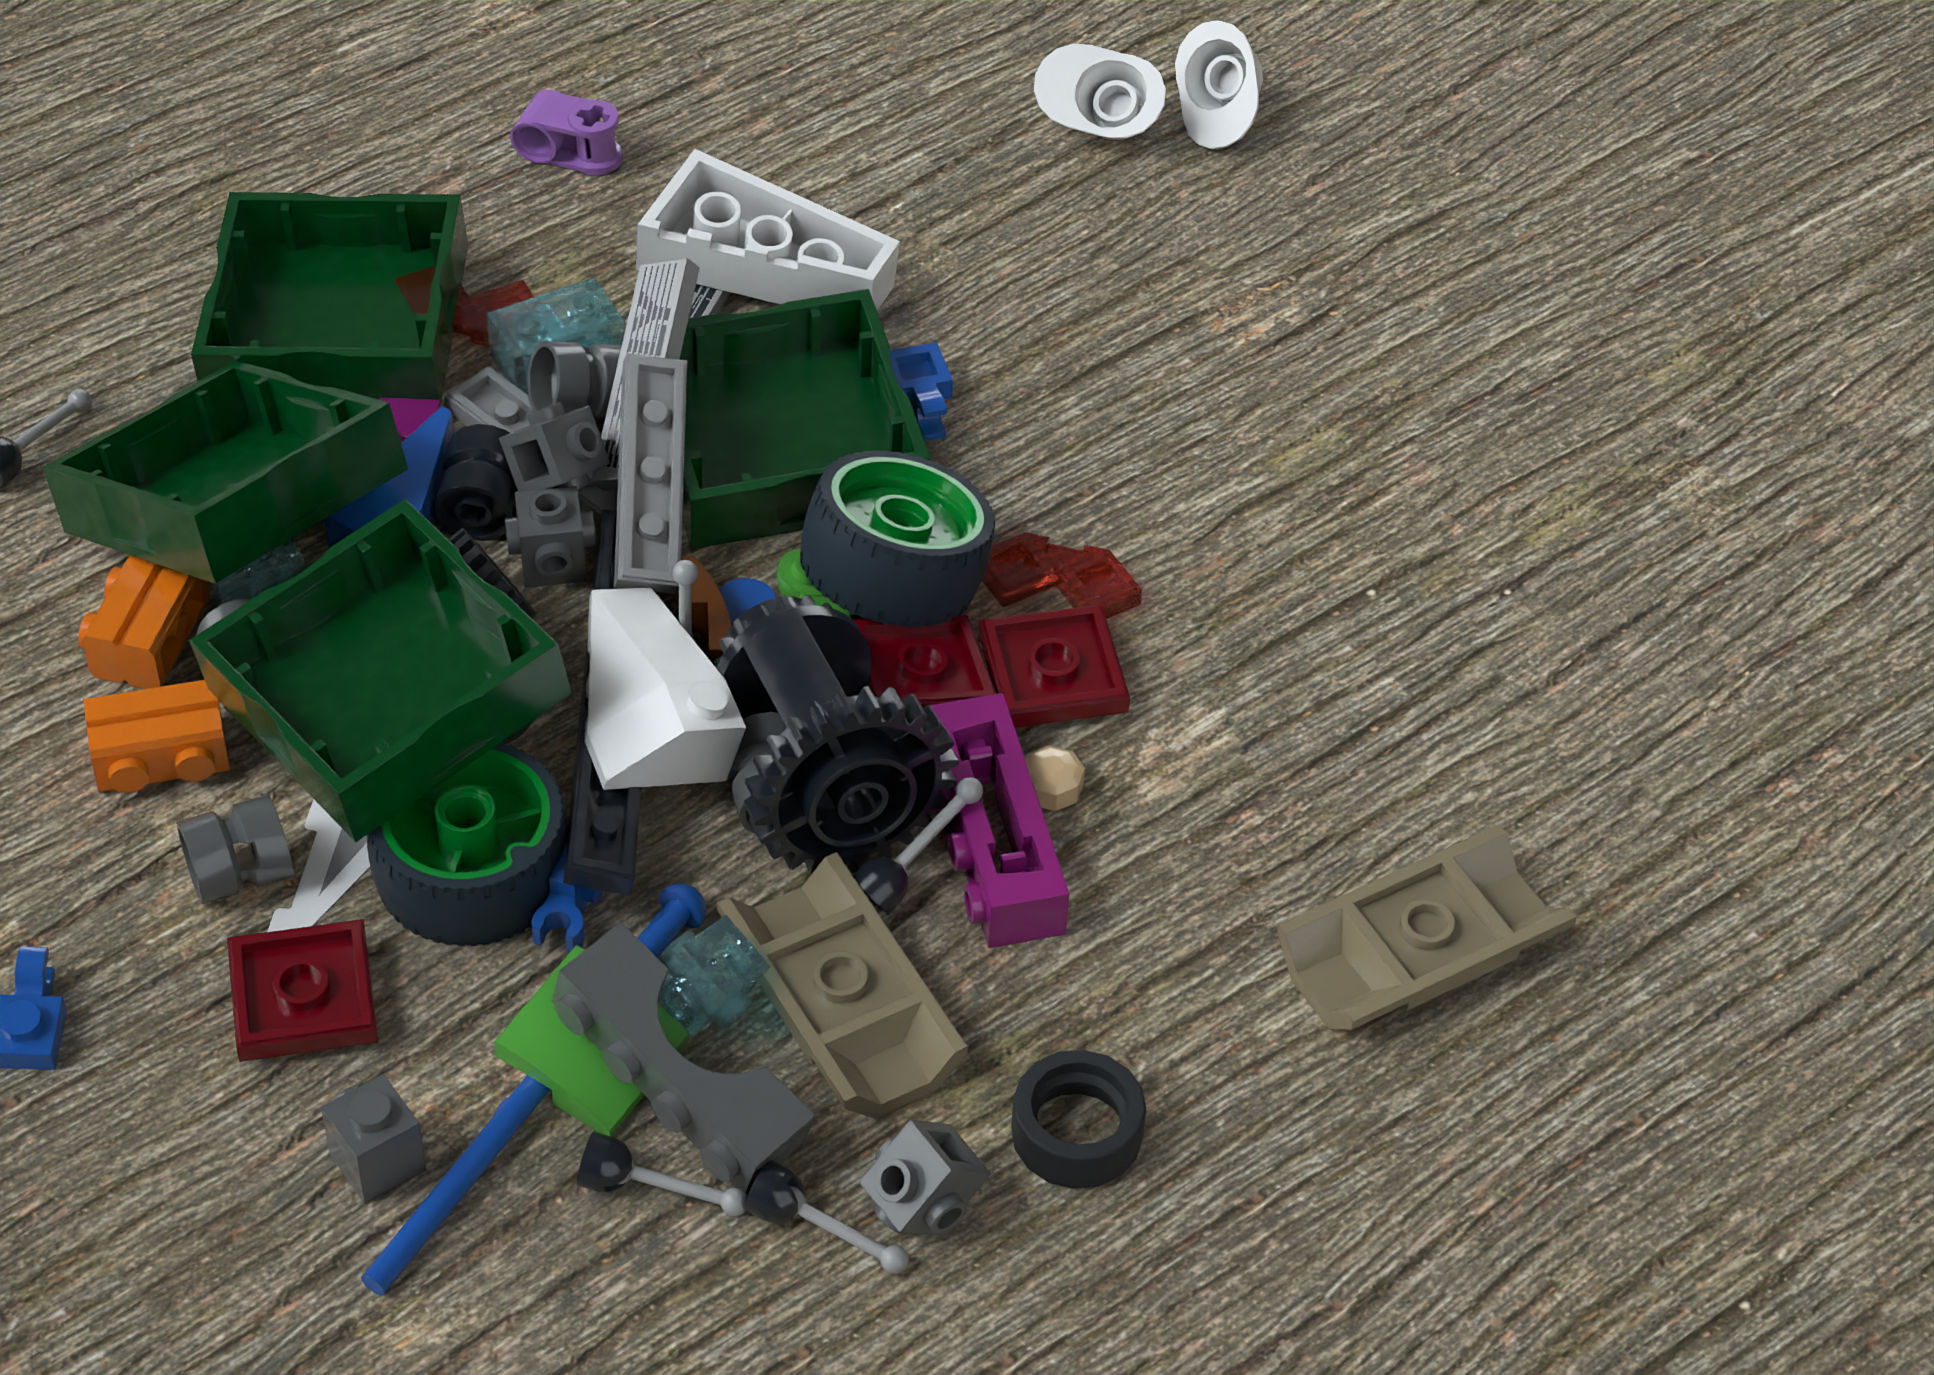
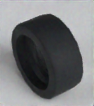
M1087 1050L1059 1051L1038 1060L1020 1078L1013 1098L1011 1130L1014 1149L1026 1167L1048 1183L1072 1189L1099 1187L1122 1176L1138 1157L1146 1118L1143 1089L1128 1068L1108 1055ZM1082 1094L1098 1098L1113 1108L1119 1116L1120 1124L1118 1130L1112 1136L1097 1143L1074 1144L1058 1140L1043 1130L1038 1123L1037 1114L1039 1108L1044 1103L1061 1095Z

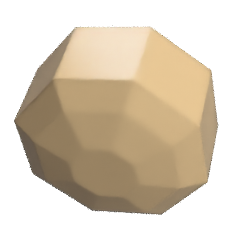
M1051 745L1028 753L1025 761L1041 808L1058 811L1077 803L1084 784L1085 767L1075 753L1071 750Z

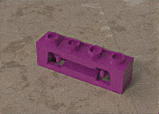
M999 693L930 705L955 744L952 750L959 760V765L950 769L957 784L954 787L942 790L944 796L949 803L957 795V786L964 778H975L982 785L991 784L992 761L996 772L994 797L1012 853L1000 855L1001 869L1000 874H997L994 866L995 840L982 799L973 804H966L950 821L953 833L948 834L949 854L954 871H965L968 884L964 885V901L970 923H981L988 948L1066 935L1069 891L1004 694ZM944 808L935 809L936 814L938 815Z

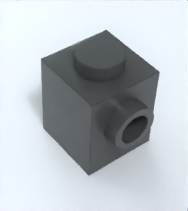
M384 1074L364 1085H355L345 1089L332 1102L321 1107L329 1154L364 1204L426 1171L420 1123Z

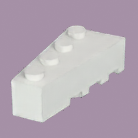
M694 149L638 223L636 270H639L640 265L688 258L700 268L696 282L698 285L778 304L869 289L876 310H878L894 287L900 241Z

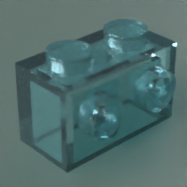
M596 278L487 313L490 356L504 378L527 395L528 367L531 355L536 345L540 342L579 343L582 347H591L595 343L622 345L625 334V321Z

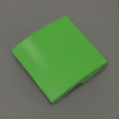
M576 945L495 1040V1056L552 1090V1103L554 1106L599 1133L612 1136L644 1097V1094L633 1083L626 1084L620 1081L606 1065L603 1052L585 1034L577 1035L570 1031L557 1015L552 998L559 971L585 951ZM657 1004L662 1030L670 1044L677 1052H680L689 1041V1032L660 1004Z

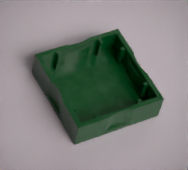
M229 192L216 247L218 254L217 272L204 298L191 352L197 381L234 361H240L290 375L292 378L310 385L334 387L380 400V397L440 400L441 407L468 251L461 195L374 194L359 197H334L314 193Z
M869 289L790 301L755 312L716 313L688 318L679 360H687L682 520L691 549L803 530L808 507L822 473L833 461H837L838 458H843L845 455H852L856 452L862 453L863 451H889L911 454L915 457L919 456L923 459L931 460L909 397L902 390L893 373L890 361V345Z
M234 361L170 396L147 413L108 430L43 466V470L65 533L216 584L408 470V466L389 402L334 387L306 384L284 373Z
M406 499L330 547L323 556L300 574L277 586L266 589L189 640L208 689L355 843L572 693L558 643L502 590L493 587L476 575L466 564L458 548Z

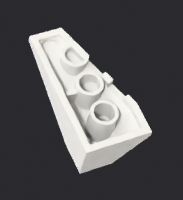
M651 587L592 590L589 598L587 649L590 653V669L586 682V698H589L584 741L603 790L726 781L746 726L725 678Z

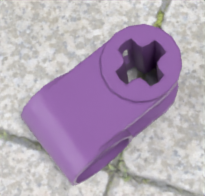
M544 89L536 93L510 131V140L514 149L526 160L534 163H546L577 170L587 175L600 176L615 171L623 160L622 149L615 141L614 131L618 127L619 115L617 109L605 101L588 100L565 95L555 90Z

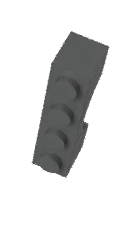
M620 922L559 971L552 998L557 1015L570 1031L577 1035L585 1034L603 1052L606 1065L620 1081L626 1084L633 1083L651 1101L655 1115L666 1128L675 1133L682 1132L700 1150L703 1163L717 1179L726 1183L731 1181L737 1188L742 1189L747 1194L760 1171L770 1160L781 1164L804 1144L816 1115L767 1067L744 1073H719L699 1067L677 1052L662 1030L657 1006L669 969Z

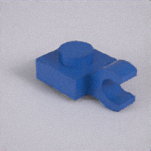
M938 343L890 350L893 373L898 384L909 397L911 405H913L915 417L924 441L945 438L946 430L942 423L941 415L947 414L944 399L953 398V379Z
M566 842L562 855L549 878L550 893L547 900L533 915L532 933L534 944L541 946L550 930L555 928L567 929L565 935L566 951L570 953L576 945L582 947L585 940L582 915L588 902L595 904L599 902L603 890L563 883Z
M20 946L15 966V994H0V1068L56 1069L67 1009L63 997L50 996L54 984L55 969L54 967L46 966L49 956L48 947Z

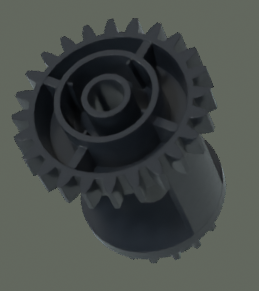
M784 595L755 605L733 622L726 637L721 638L719 641L723 656L714 660V666L725 678L742 719L754 714L776 712L779 713L786 726V729L780 736H768L767 741L771 747L768 755L754 756L752 761L759 775L745 779V784L751 794L750 797L744 800V805L751 817L749 821L760 843L766 845L771 857L775 860L783 856L788 868L794 870L804 862L808 871L812 874L825 857L836 852L845 865L848 861L855 860L860 868L869 861L870 855L876 852L882 857L892 858L891 845L896 841L910 845L914 840L910 831L915 826L926 828L932 821L928 810L945 808L948 804L942 790L949 789L957 784L950 770L959 765V760L952 750L955 744L930 705L922 707L916 695L912 693L901 701L895 689L891 687L880 698L875 697L869 686L866 687L872 667L871 650L867 640L854 620L841 611L833 609L827 602L818 606L809 595H805L802 599Z

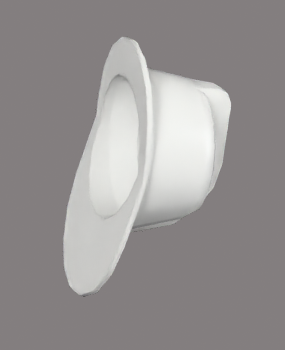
M1218 20L1202 23L1188 33L1179 47L1175 61L1176 81L1179 89L1183 121L1188 135L1199 146L1214 150L1229 147L1237 142L1252 126L1259 109V93L1263 83V73L1260 61L1252 51L1245 34L1236 26Z
M1070 44L1055 49L1041 62L1035 73L1034 93L1038 105L1051 120L1067 128L1097 135L1107 140H1123L1144 132L1157 121L1165 105L1166 88L1162 76L1149 61L1134 55L1123 54L1093 45Z

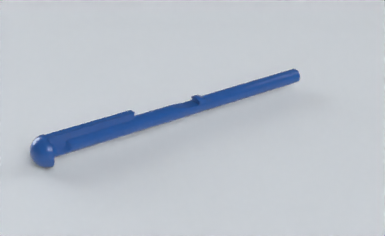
M684 883L669 885L660 892L659 902L662 909L638 937L657 958L683 926L697 928L704 921L706 903L702 894L695 887ZM526 1075L508 1098L505 1097L485 1127L362 1275V1282L368 1289L378 1295L386 1293L551 1090L550 1088Z

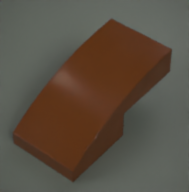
M681 556V560H690L698 568V577L692 584V632H698L706 639L709 644V660L714 665V660L723 656L719 641L721 638L726 637L732 626L729 612L716 583L704 566L694 556Z

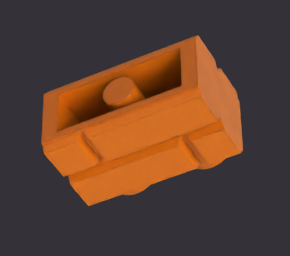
M129 555L123 567L115 566L110 570L104 588L105 599L97 613L90 611L84 616L79 629V646L84 649L89 672L95 678L120 684L125 680L130 686L142 689L162 687L210 599L208 584L206 580Z
M205 680L83 699L89 752L98 792L116 790L122 793H131L143 789L147 784L177 779L198 782L209 778L213 773L230 771L220 703L208 689Z

